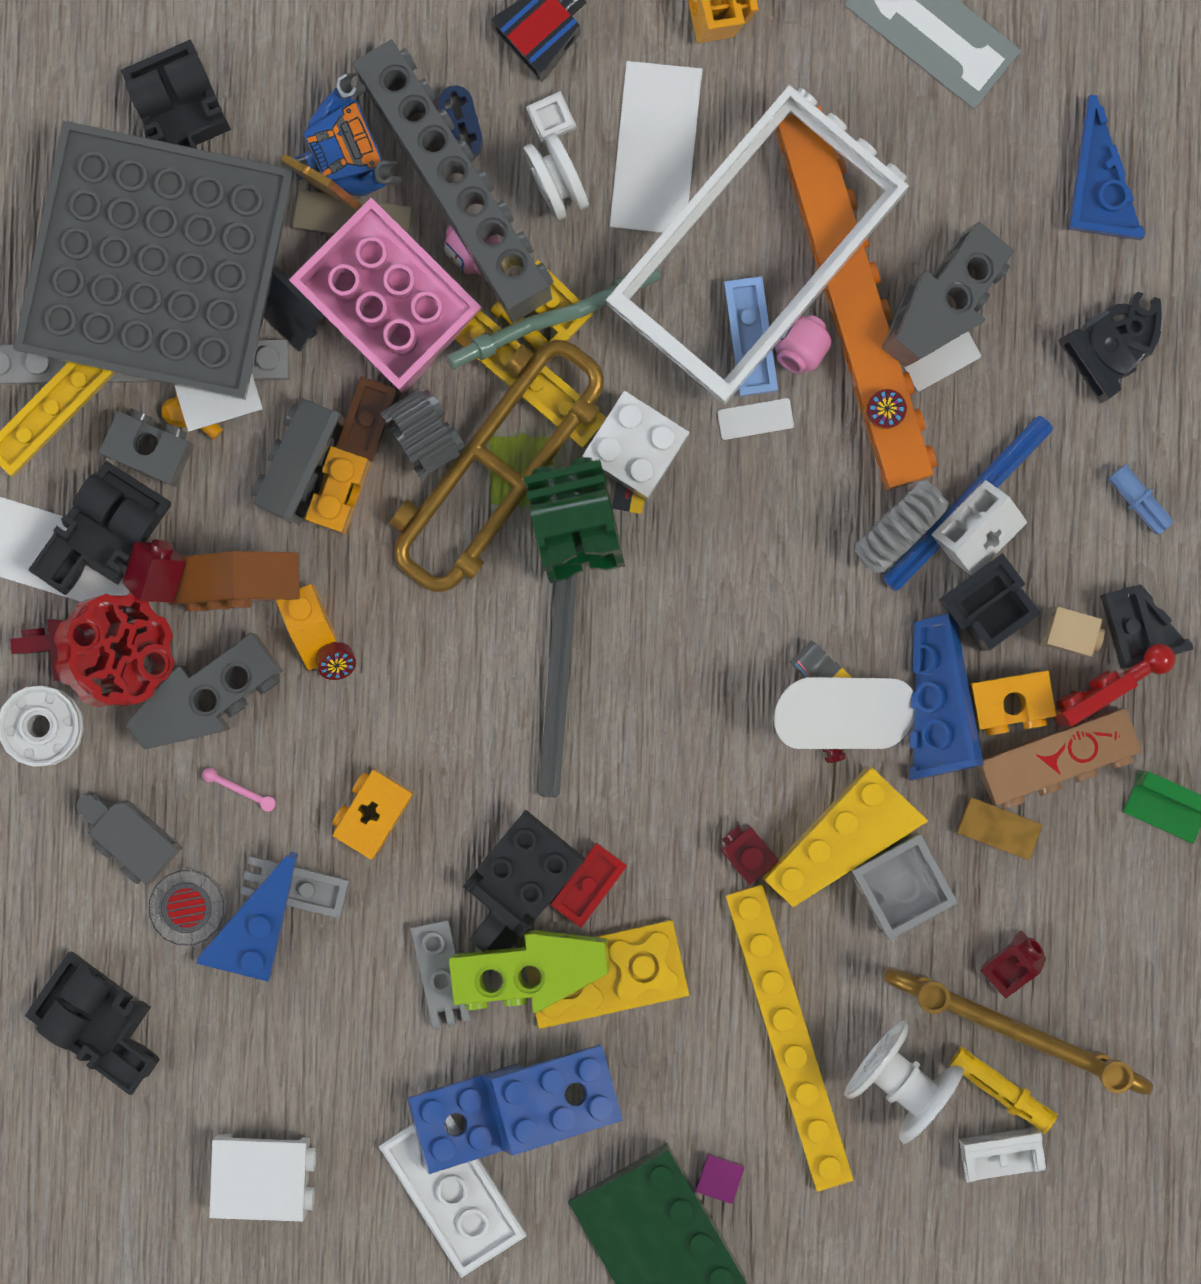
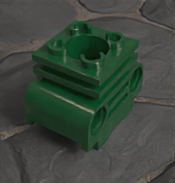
M591 457L579 458L571 461L570 466L555 470L553 466H544L534 469L531 472L532 475L523 477L528 490L527 497L531 505L529 509L537 547L540 552L543 569L546 571L550 583L568 580L574 575L583 572L582 563L589 562L591 570L607 571L625 567L618 528L600 459L593 461Z

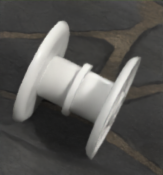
M904 1020L891 1028L873 1047L853 1074L844 1092L846 1098L852 1099L862 1094L874 1082L887 1093L886 1099L890 1103L897 1101L909 1112L901 1124L898 1134L903 1144L913 1140L931 1123L955 1091L964 1071L961 1066L955 1065L946 1069L932 1081L918 1068L920 1064L917 1061L910 1063L900 1055L898 1051L905 1041L909 1030L908 1024Z

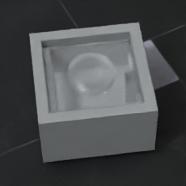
M917 832L895 842L850 871L877 924L888 940L958 904L922 835Z

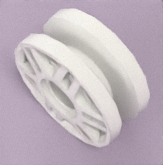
M553 132L545 136L548 155L542 157L532 143L524 146L523 152L545 202L554 218L560 221L566 218L563 199L570 197L580 211L589 207V202L571 159L560 139Z
M49 686L26 687L12 694L1 708L0 741L5 751L20 763L33 767L56 765L71 757L80 746L85 730L83 713L76 700L63 690ZM40 715L45 716L50 722L49 732L43 737L37 736L33 731V722Z

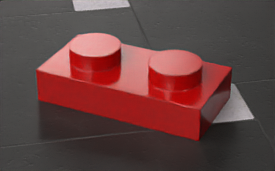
M597 842L586 855L585 861L550 904L580 928H582L627 867V864Z

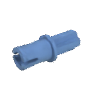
M1127 463L1107 479L1130 504L1127 507L1129 511L1134 509L1154 534L1159 535L1173 523L1172 518L1151 494L1154 490L1152 488L1148 490L1132 472Z

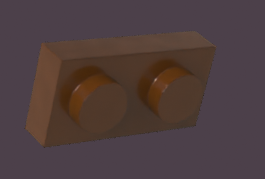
M360 376L336 448L374 462L387 424L380 413L394 404L398 389Z

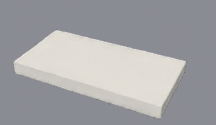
M451 1114L445 1121V1130L449 1135H457L462 1130ZM411 1124L379 1145L380 1150L461 1278L527 1236L526 1231L480 1158L428 1174L414 1124Z

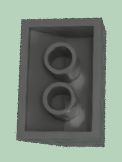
M303 398L299 406L293 404L284 421V425L288 427L282 441L277 439L274 442L268 455V460L272 462L266 476L260 474L254 484L251 495L256 498L253 504L300 525L324 474L322 470L330 447L336 448L346 419L334 410Z

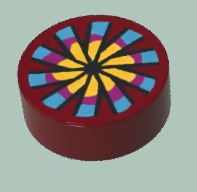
M880 390L868 401L867 416L870 422L880 429L894 428L905 418L907 412L905 399L895 390Z
M334 642L325 645L318 651L316 664L322 677L328 680H340L346 678L354 671L356 659L349 645L342 642Z

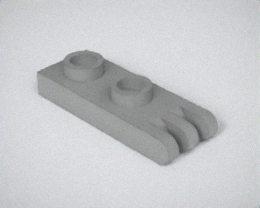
M248 856L247 864L262 868L260 873L245 871L243 879L258 882V888L279 862ZM295 866L287 906L340 919L350 880ZM241 886L240 894L250 896L256 888Z
M449 919L411 927L433 1029L441 1028L439 1012L444 1011L448 1026L456 1025L454 1009L460 1008L463 1022H470V1010H465L464 1004L454 1005L449 958L453 954H457Z

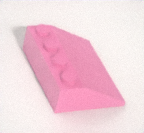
M372 198L289 279L402 395L431 367L482 308Z

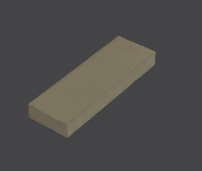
M298 189L293 229L334 235L357 211L326 193ZM354 198L359 203H361L362 206L368 201L365 199ZM375 201L409 234L413 213L412 207Z

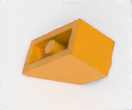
M313 584L299 588L300 599L276 600L289 635L308 671L318 668L316 655L322 647L338 642L318 589Z

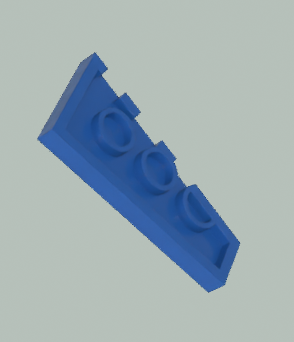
M949 613L914 622L913 672L916 673L915 693H912L911 708L915 709L914 732L910 731V748H913V767H909V781L984 765L958 626Z

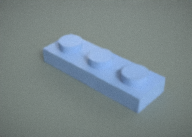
M762 276L724 281L735 366L769 328ZM773 349L738 389L739 397L778 391Z

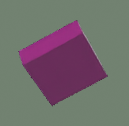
M707 1153L695 1190L697 1193L733 1204L745 1167L742 1164Z

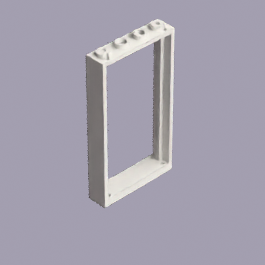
M790 85L606 299L608 307L724 405L905 195L909 187L904 182L907 177L899 168L891 163L885 166L875 157L877 152L868 142L862 138H859L857 141L845 132L847 126L842 120L832 113L826 116L815 107L817 101L810 93H807L803 88H799L796 91ZM791 112L885 192L729 375L722 379L630 299Z

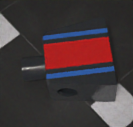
M519 0L495 15L491 19L492 27L542 82L580 35V25L572 16L587 2L586 0Z

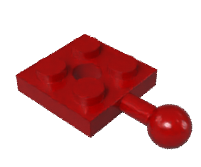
M1165 644L1152 645L1145 652L1143 661L1123 673H1117L1116 670L1112 672L1107 670L1088 682L1091 688L1085 692L1083 690L1079 692L1074 690L1056 701L1058 708L1055 709L1056 716L1053 717L1057 726L1072 727L1138 686L1137 682L1150 675V673L1158 675L1168 673L1175 665L1176 658L1173 650Z

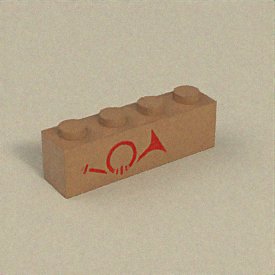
M1117 708L1081 721L1072 727H1065L984 757V765L977 768L990 803L993 805L1002 804L1003 809H1008L1026 802L1024 795L1037 790L1040 796L1060 790L1062 788L1060 782L1074 777L1076 783L1093 778L1098 775L1096 769L1110 764L1112 769L1131 764L1134 762L1132 755L1142 752L1127 709Z

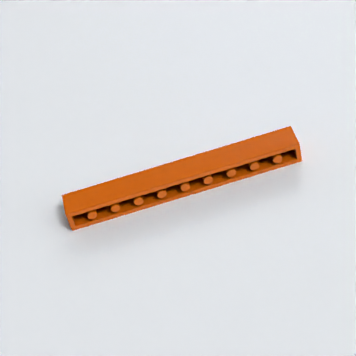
M821 106L816 107L823 113ZM794 114L786 116L778 125L775 133L818 270L857 225L854 211L858 210V204L853 189H846L842 175L847 174L844 157L839 152L835 153L832 146ZM867 238L824 288V293L885 491L932 477L934 475L932 468L937 467V461L932 446H925L921 431L926 430L920 408H913L910 395L914 394L911 376L908 371L903 373L900 362L882 349L889 332L887 321L892 320V315L887 299H880L876 285L880 284L881 280L876 263L868 261L865 248L869 247V239ZM883 389L897 391L903 396L907 405L905 418L899 425L891 429H880L874 426L867 416L868 401L876 392Z

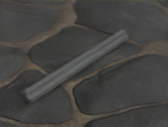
M577 574L568 580L556 582L539 784V794L542 797L556 798L560 794Z

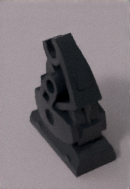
M1136 292L1130 298L1129 304L1122 303L1109 307L1104 312L1090 318L1081 330L1076 329L1058 340L1100 403L1110 399L1122 390L1119 379L1132 374L1137 370L1135 367L1140 361L1152 355L1161 335L1162 308L1160 298L1153 297L1150 300V309L1143 310L1139 305V300L1144 293ZM1116 315H1125L1122 320L1115 321L1113 319Z

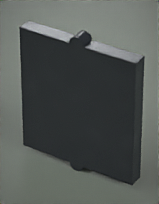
M277 267L273 269L264 317L300 352L306 346L309 339L317 335L316 328L324 315Z

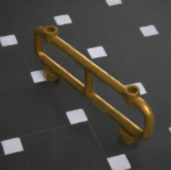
M553 340L545 343L536 353H533L522 344L504 368L516 380L420 508L407 499L390 520L389 524L401 532L394 548V557L397 565L407 576L422 587L432 592H445L456 587L465 576L472 580L485 563L479 558L527 494L528 490L523 477L532 475L531 472L534 469L548 466L581 422L587 427L600 410V407L594 403L604 388L602 369L593 358L576 345L566 340ZM557 355L564 356L588 375L589 384L523 474H520L485 446L548 361ZM476 459L511 485L512 488L451 570L443 577H435L411 559L409 549Z
M888 967L883 971V979L888 984L917 997L920 1007L928 1013L938 1014L947 1010L1099 1077L1101 1084L1112 1093H1123L1129 1089L1142 1095H1149L1153 1091V1084L1150 1080L1132 1071L1121 1060L1111 1059L1103 1052L1091 1053L948 991L942 983L931 980L925 975L914 976L893 967Z

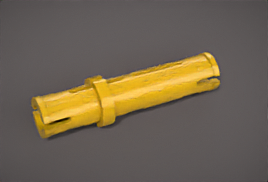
M963 1046L957 1050L950 1060L948 1067L961 1066L964 1069V1077L1006 1106L1007 1112L1011 1115L1020 1116L1043 1134H1046L1055 1123L1058 1113L1031 1096L1029 1089L1026 1087L1020 1088L988 1064L975 1057Z

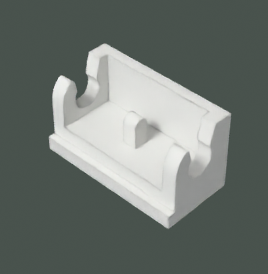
M1035 1127L959 1139L965 1181L967 1183L987 1178L1046 1170L1042 1135Z

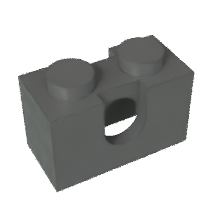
M130 409L128 415L117 411L99 453L176 487L194 447L192 443L185 440L187 433L168 424L165 425L163 430L149 424L152 417L134 409ZM147 435L155 436L158 441L155 450L149 455H143L140 450L143 437Z

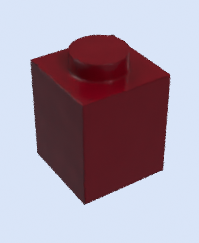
M158 539L152 540L151 543L135 542L122 584L139 601L173 603L186 561L174 550V546L169 542Z

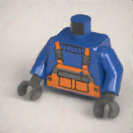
M356 72L340 75L337 80V87L322 101L308 122V129L303 133L310 151L294 157V159L333 180L348 194L366 196L383 188L386 184H400L402 177H390V169L398 165V162L382 160L357 100L351 101L352 96L362 95L366 91L365 85H358L352 89L351 80L357 75ZM296 173L299 181L302 180L303 178Z

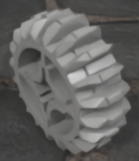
M927 480L917 483L856 543L854 552L860 557V561L867 568L870 567L875 573L883 572L889 568L947 510L948 501L942 496L941 491L936 486L933 487Z

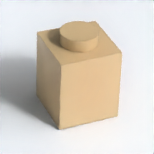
M1058 606L1052 607L1041 645L1082 657H1092L1093 651L1098 652L1103 643L1105 630L1100 628L1103 619Z

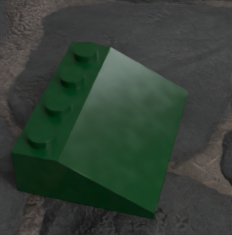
M668 1142L568 1200L570 1207L615 1284H747L744 1272Z

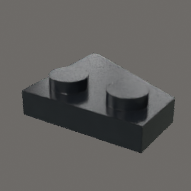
M1141 584L1100 595L1121 669L1133 667L1143 661L1147 649L1155 644L1169 646L1175 655L1194 649L1191 641L1188 638L1184 639L1171 624L1172 619L1163 609L1158 608L1154 604L1152 596Z

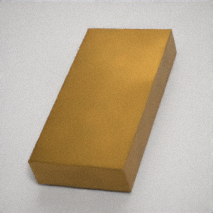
M969 797L956 833L1030 861L1043 824Z

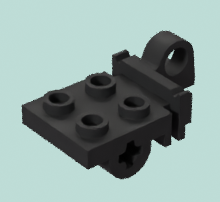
M191 39L121 70L126 82L127 91L142 119L149 139L198 149L196 145L231 130Z
M106 460L97 474H92L83 483L74 498L72 509L67 516L64 515L61 518L62 524L67 530L64 531L56 525L53 530L54 534L28 570L64 595H67L76 585L85 565L118 585L124 577L122 567L117 565L118 562L126 567L128 566L134 543L146 542L171 507V501Z
M525 810L462 886L491 910V913L473 933L469 941L483 952L486 949L512 948L586 858L529 811Z
M74 952L67 953L25 1014V1017L37 1025V1031L45 1039L60 1048L72 1051L77 1055L76 1059L79 1061H89L86 1065L88 1068L97 1070L129 1095H133L141 1081L149 1077L160 1061L159 1057L150 1049L130 1039L151 1006L144 1001H131L133 998L131 994Z

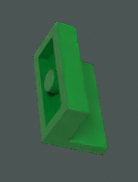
M1140 770L1122 812L1194 844L1201 828V795L1154 773Z

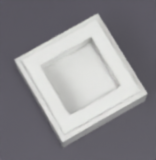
M561 91L526 106V111L541 144L546 143L545 136L553 132L559 137L576 129V124Z

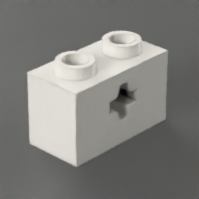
M985 480L931 535L950 560L972 575L986 565L1028 522L1008 495Z

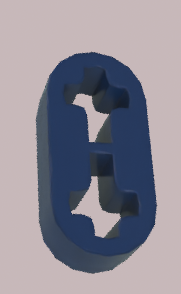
M458 85L450 86L440 94L438 100L439 110L444 108L455 126V129L451 132L457 142L461 138L458 128L466 126L470 138L476 137L477 140L471 143L472 149H470L474 158H476L482 151L483 138L473 99L469 91L464 87ZM458 96L460 101L466 100L467 102L461 106L462 119L456 120L454 110L452 108H445L446 105L451 104L450 97Z

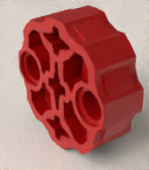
M107 593L77 604L75 611L71 613L67 620L60 622L54 637L58 653L55 668L62 683L71 686L78 693L80 701L94 707L135 705L152 697L154 690L161 681L169 678L168 676L174 664L170 651V642L173 634L166 618L158 616L151 609L148 601H139L131 593L126 595H109ZM127 608V609H126V614L123 613V611L120 610V609ZM128 616H130L133 620L127 621ZM76 626L82 629L85 635L82 646L77 644L73 637ZM144 627V632L135 635L137 629ZM111 644H114L113 650L110 649ZM115 651L118 652V657H114ZM146 655L154 663L152 674H149L144 668L143 663ZM93 667L91 673L85 672L87 668ZM101 680V686L109 692L102 693V688L94 681Z

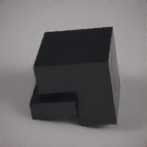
M1003 553L938 599L960 630H966L980 651H990L1041 614L1021 588L1026 585Z

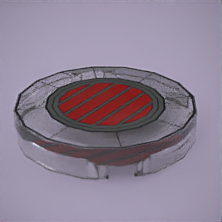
M180 869L164 876L154 886L149 898L148 915L154 930L164 940L178 946H194L209 940L220 929L226 916V898L221 886L209 875L197 869Z

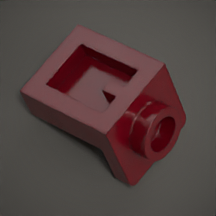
M737 825L721 839L725 843L720 848L721 852L749 885L779 862L778 858L750 825L744 829Z
M1020 931L1014 936L1008 946L986 961L980 971L1007 999L1041 973L1046 957L1041 945L1034 938H1028L1023 931Z

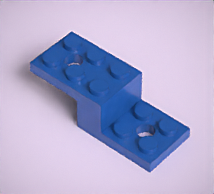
M600 1044L526 1067L513 1064L406 1097L428 1174L501 1151L513 1156L623 1121L603 1046ZM579 1083L584 1090L583 1099L577 1104L570 1105L565 1099V1090L570 1084ZM454 1113L461 1114L465 1120L464 1129L457 1135H449L445 1130L447 1117Z

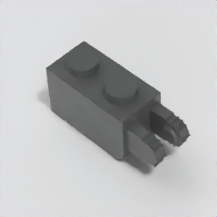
M97 793L86 794L78 798L79 800L75 806L77 807L76 811H79V814H82L83 818L93 826L88 832L95 839L92 845L105 857L110 858L113 855L124 865L121 871L136 884H139L141 881L146 885L153 882L183 848L132 802H121L111 805L104 798L101 799V795L98 796Z

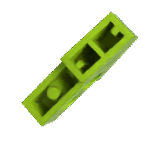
M531 930L525 934L526 947L453 954L449 958L454 1005L464 1004L465 1010H479L488 1008V1002L503 1000V1006H519L527 1003L526 998L532 997L533 1013H537L609 973L610 961L607 938ZM525 966L536 967L541 973V982L537 985H529L524 982L521 975L522 968ZM486 970H496L499 972L503 979L502 987L498 989L487 987L483 981L484 972Z

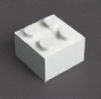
M624 391L582 457H591L593 461L600 459L605 475L647 501L687 440L690 432Z

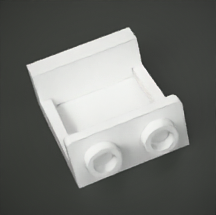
M218 1133L212 1140L209 1218L303 1222L307 1215V1210L314 1209L315 1187H308L309 1171L315 1172L316 1148H310V1137H302L301 1140L233 1138V1134Z

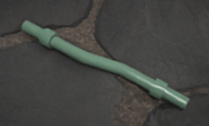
M658 269L651 274L640 289L660 280L661 277ZM627 275L612 281V286L575 304L529 316L491 335L484 333L473 338L470 345L447 355V363L454 370L477 358L484 360L496 354V349L533 331L579 319L607 306L606 299Z

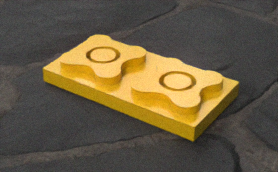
M673 919L594 936L607 938L610 961L609 973L535 1014L538 1028L542 1029L690 996ZM525 966L529 985L539 984L542 978L540 971L534 966Z

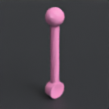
M208 767L202 772L204 781L209 783L214 781L259 803L264 811L268 812L276 807V800L272 796L262 797L217 775L214 768Z

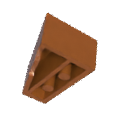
M228 551L183 556L182 558L186 561L174 602L170 604H185V612H203L209 610H229L230 608H251V602L300 599L299 552Z

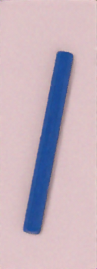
M1042 416L1036 417L925 534L883 576L884 582L894 591L900 590L940 548V545L931 534L985 480L998 488L1053 431L1050 422Z

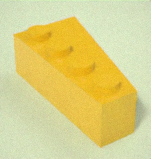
M867 766L762 878L792 907H795L927 823L928 820L877 771Z

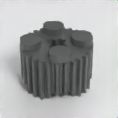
M418 389L380 413L387 424L393 421L395 426L390 428L389 431L403 454L410 459L411 463L415 461L419 463L413 469L420 479L459 456V450L465 447L454 427H451L448 422L442 423L440 417L445 415V412L434 394H431L428 389L424 392Z

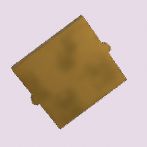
M286 154L282 157L281 161L315 188L356 211L362 207L361 203L333 180Z

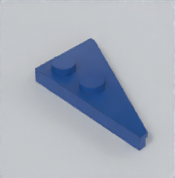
M1090 94L1086 102L1068 230L1141 241L1144 238L1145 231L1143 225L1140 226L1132 203L1134 198L1131 189L1126 185V174L1117 147L1113 145L1106 125L1108 120L1104 108L1100 105L1098 96Z
M290 852L289 855H286L276 865L271 874L249 896L212 942L203 949L197 958L196 964L269 981L272 975L298 853Z

